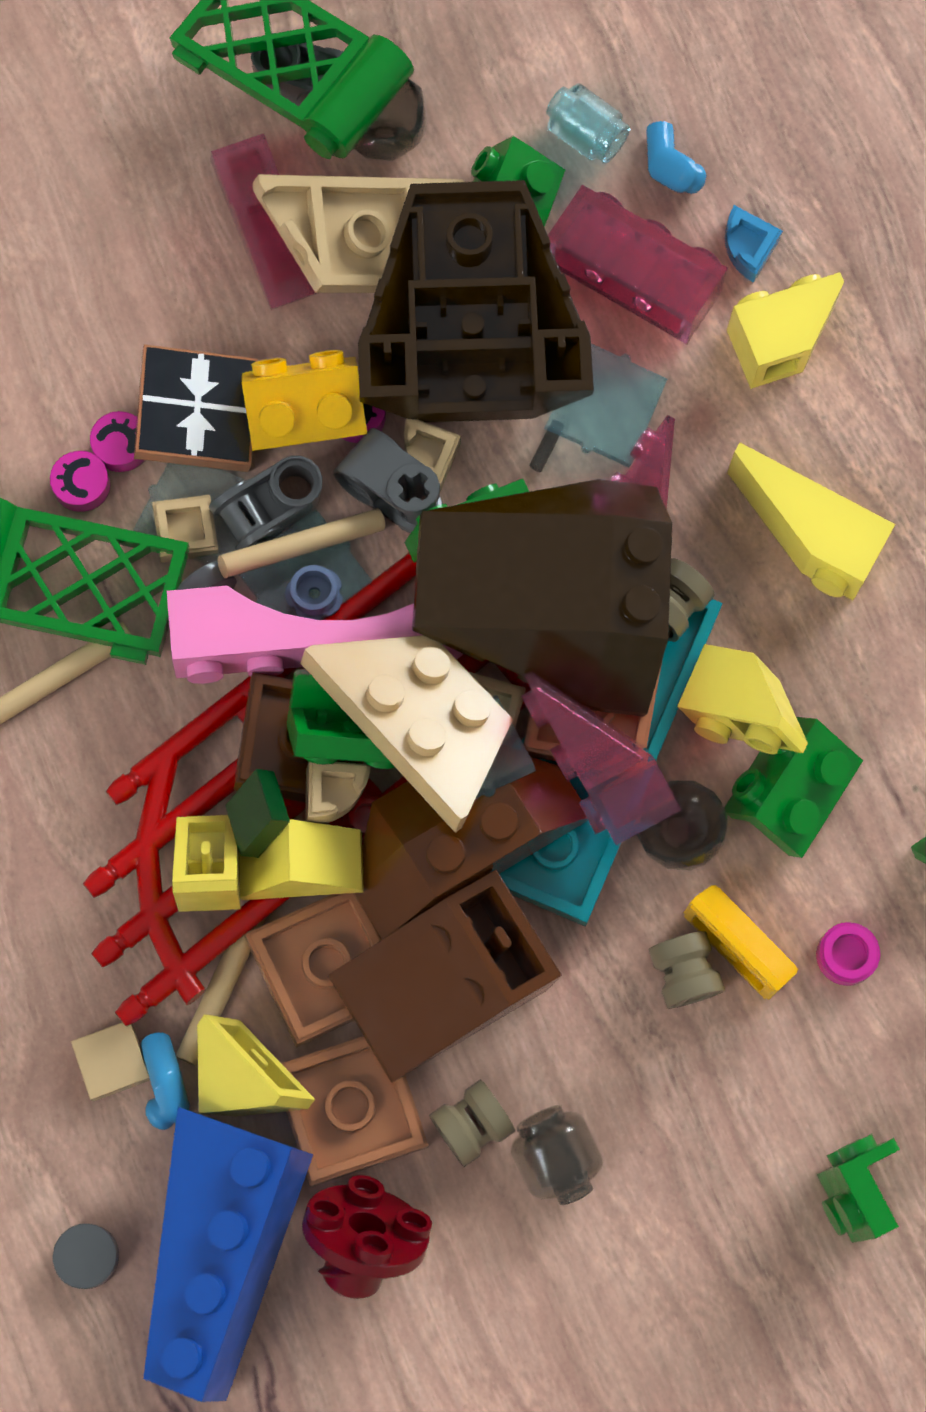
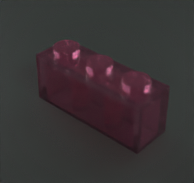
M583 184L548 234L551 242V251L562 273L685 344H688L721 294L728 267L722 265L719 259L707 249L687 245L673 237L671 232L660 222L652 219L644 220L626 210L614 196L606 192H595Z

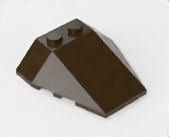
M525 180L410 184L392 238L390 254L382 278H379L374 293V302L366 327H363L358 342L359 393L361 403L407 419H418L423 422L534 419L593 395L591 336L584 320L581 321L571 298V289L565 274H561L551 251L550 239Z
M596 479L422 511L419 521L412 630L478 661L483 662L486 659L517 673L518 679L533 686L538 683L570 698V703L585 710L635 716L647 715L668 642L672 521L657 487Z

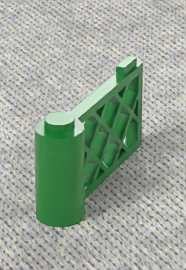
M200 0L169 37L172 46L175 48L172 55L176 61L199 75L205 68L209 69L306 131L304 139L308 146L326 159H331L332 156L342 159L346 158L414 74L411 60L392 41L381 35L373 34L368 37L309 0H260L229 7L228 0ZM293 10L302 16L304 28L272 34L270 14ZM259 16L263 17L265 35L234 41L232 21ZM310 21L317 26L311 27ZM224 23L225 43L202 46L192 40L202 27ZM337 37L348 44L339 57L316 61L313 41ZM302 43L307 44L309 63L277 68L275 48ZM268 51L270 70L246 74L238 69L236 55ZM229 57V62L222 58ZM312 77L313 89L299 106L281 95V82ZM272 84L273 90L267 87L266 85Z
M0 498V623L112 647L110 652L112 658L146 665L149 655L157 657L162 655L169 629L167 591L177 590L181 584L189 555V544L179 540L17 507L11 502ZM30 526L54 531L62 544L34 562H31L23 549ZM63 533L75 535L77 537L68 541ZM95 540L110 543L118 558L88 574L75 552ZM120 545L132 547L133 549L124 553ZM151 552L171 554L172 559L168 574L145 586L132 563ZM70 556L83 578L52 596L39 573ZM20 558H22L26 567L17 571ZM126 568L140 591L109 608L96 584ZM34 577L47 600L26 612L6 608L11 589ZM90 589L104 612L84 624L68 621L59 606ZM163 591L158 607L153 596ZM147 601L156 616L150 639L126 634L116 618ZM54 610L59 619L44 615ZM111 622L116 631L102 629L101 627Z

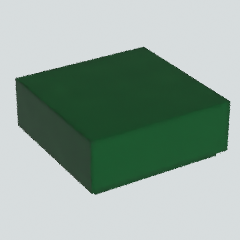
M255 769L225 805L240 856L259 858L290 822L274 771Z

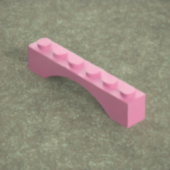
M229 586L167 591L171 652L176 678H187L191 683H212L221 680L223 674L247 672L250 677L252 672L278 676L286 668L303 667L300 663L304 650L311 645L421 636V634L412 630L414 603L387 614L362 619L315 620L284 614L251 601ZM443 645L455 659L463 655V653Z

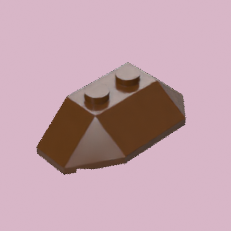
M500 748L463 827L457 832L451 829L408 781L372 802L362 844L364 892L354 893L380 938L384 939L443 899L494 870H497L499 874L587 822L591 819L592 815L559 765Z

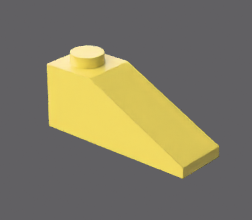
M739 443L727 472L800 572L810 577L812 584L817 589L833 597L845 596L854 600L896 524L756 450Z

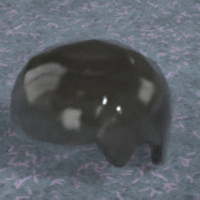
M409 79L354 147V150L365 158L393 161L414 149L421 142L426 130V113L422 88Z
M694 780L669 781L643 797L637 819L633 824L636 836L648 858L667 869L691 871L706 865L717 855L725 841L728 829V816L722 801L711 789Z

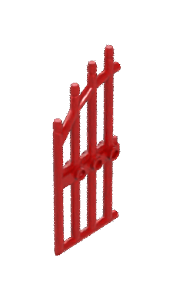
M408 552L341 604V607L335 614L326 616L322 620H356L363 618L416 576L417 562H413ZM465 654L456 659L468 672L477 673L490 662L486 659L481 662ZM495 664L512 684L526 688L520 711L529 704L532 706L535 686L518 679L517 673ZM286 668L282 674L276 677L286 678L297 668ZM250 676L132 766L128 774H122L114 780L105 791L114 804L118 805L137 794L138 788L148 785L136 838L107 860L106 866H100L93 871L84 881L83 886L95 898L115 886L116 880L125 878L136 869L140 911L116 929L115 935L108 936L101 941L91 954L103 968L123 956L125 949L133 948L149 935L164 967L161 972L140 988L138 994H132L115 1011V1014L125 1026L139 1021L148 1013L147 1011L150 1007H156L176 990L187 1006L196 1001L206 991L196 974L291 898L247 901L241 906V909L236 910L183 953L168 921L171 916L178 912L173 888L170 886L164 892L162 890L159 850L175 838L176 818L203 816L235 791L233 787L238 758L166 814L178 762L235 716L242 723L244 722ZM403 776L382 793L373 781L368 778L354 811H349L344 816L328 824L360 829L363 844L372 802L408 780ZM283 799L289 819H294L305 810L304 802Z

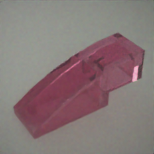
M263 133L211 151V164L270 309L273 310L318 294L313 290L253 192L252 183L259 174L279 175L265 134Z

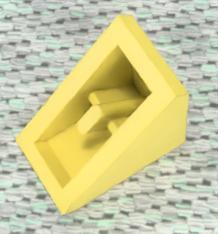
M228 815L176 818L172 888L179 912L241 909L239 850Z
M290 819L287 826L259 858L240 856L239 854L240 898L242 900L364 892L361 830Z
M204 1014L198 1022L199 1114L237 1117L306 1110L315 1101L312 1095L240 1020Z

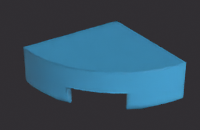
M734 205L725 230L726 250L734 267L741 275L754 283L778 244L783 231Z

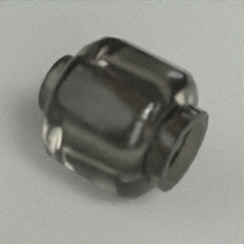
M556 1105L532 1114L517 1125L516 1129L519 1135L512 1142L511 1153L532 1196L540 1199L557 1198L560 1205H567L582 1199L593 1190L590 1181L602 1169L603 1159L593 1135L581 1114L577 1112H564L561 1106Z

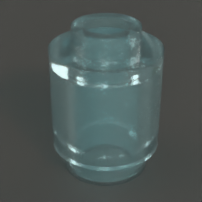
M581 83L575 84L570 89L565 86L562 87L553 96L546 109V115L550 117L548 130L589 160L597 158L604 164L608 163L619 152L630 132V126L622 121L623 114Z

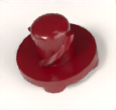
M366 1175L352 1176L348 1180L347 1185L328 1187L316 1193L309 1200L302 1220V1230L307 1243L325 1260L324 1267L320 1268L318 1272L323 1275L326 1284L334 1292L353 1299H363L374 1295L379 1290L383 1278L402 1276L416 1269L425 1257L429 1244V1234L432 1228V1221L426 1213L414 1209L402 1199L386 1192L380 1181Z

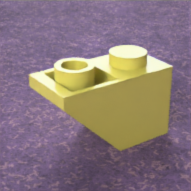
M840 272L823 278L818 274L808 275L794 282L788 289L768 294L767 291L754 292L742 298L733 307L727 332L750 389L804 371L844 284Z
M704 644L677 706L696 724L694 731L703 738L720 744H726L729 738L741 740L750 747L767 754H777L779 749L804 753L808 742L780 680L752 652Z

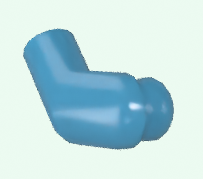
M664 121L649 124L646 128L650 176L655 181L678 193L694 194L700 191L706 182L705 169L702 165L695 163L692 158L675 150L673 125Z
M156 1032L146 1036L140 1043L155 1098L147 1102L145 1113L147 1119L155 1128L166 1130L176 1123L178 1107L189 1110L190 1103L171 1038L166 1033Z

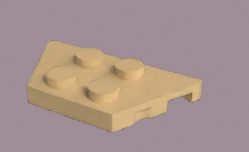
M259 174L252 184L253 192L315 293H375L379 278H382L390 254V245L410 184L464 182V180Z
M424 635L311 645L306 648L300 664L454 832L460 830L513 721L508 713L441 643Z

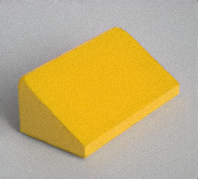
M709 886L688 904L684 911V917L698 932H707L710 944L764 999L767 998L769 1000L797 973L796 965L718 886Z

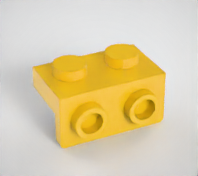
M328 350L309 355L310 363L287 366L285 358L265 359L252 363V371L242 373V388L252 450L256 451L366 435L367 428L363 403L360 402L359 373L356 357L344 358L343 350Z

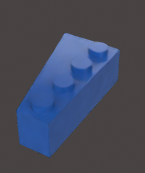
M178 1107L144 1380L200 1402L227 1401L313 1154Z

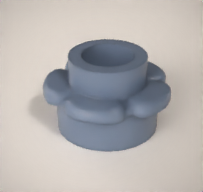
M319 565L305 566L299 569L292 577L291 582L287 584L285 598L287 604L296 609L297 616L320 620L321 616H332L341 607L343 597L339 590L342 588V583L338 575L330 569ZM317 589L320 591V596L318 598H311L309 592Z

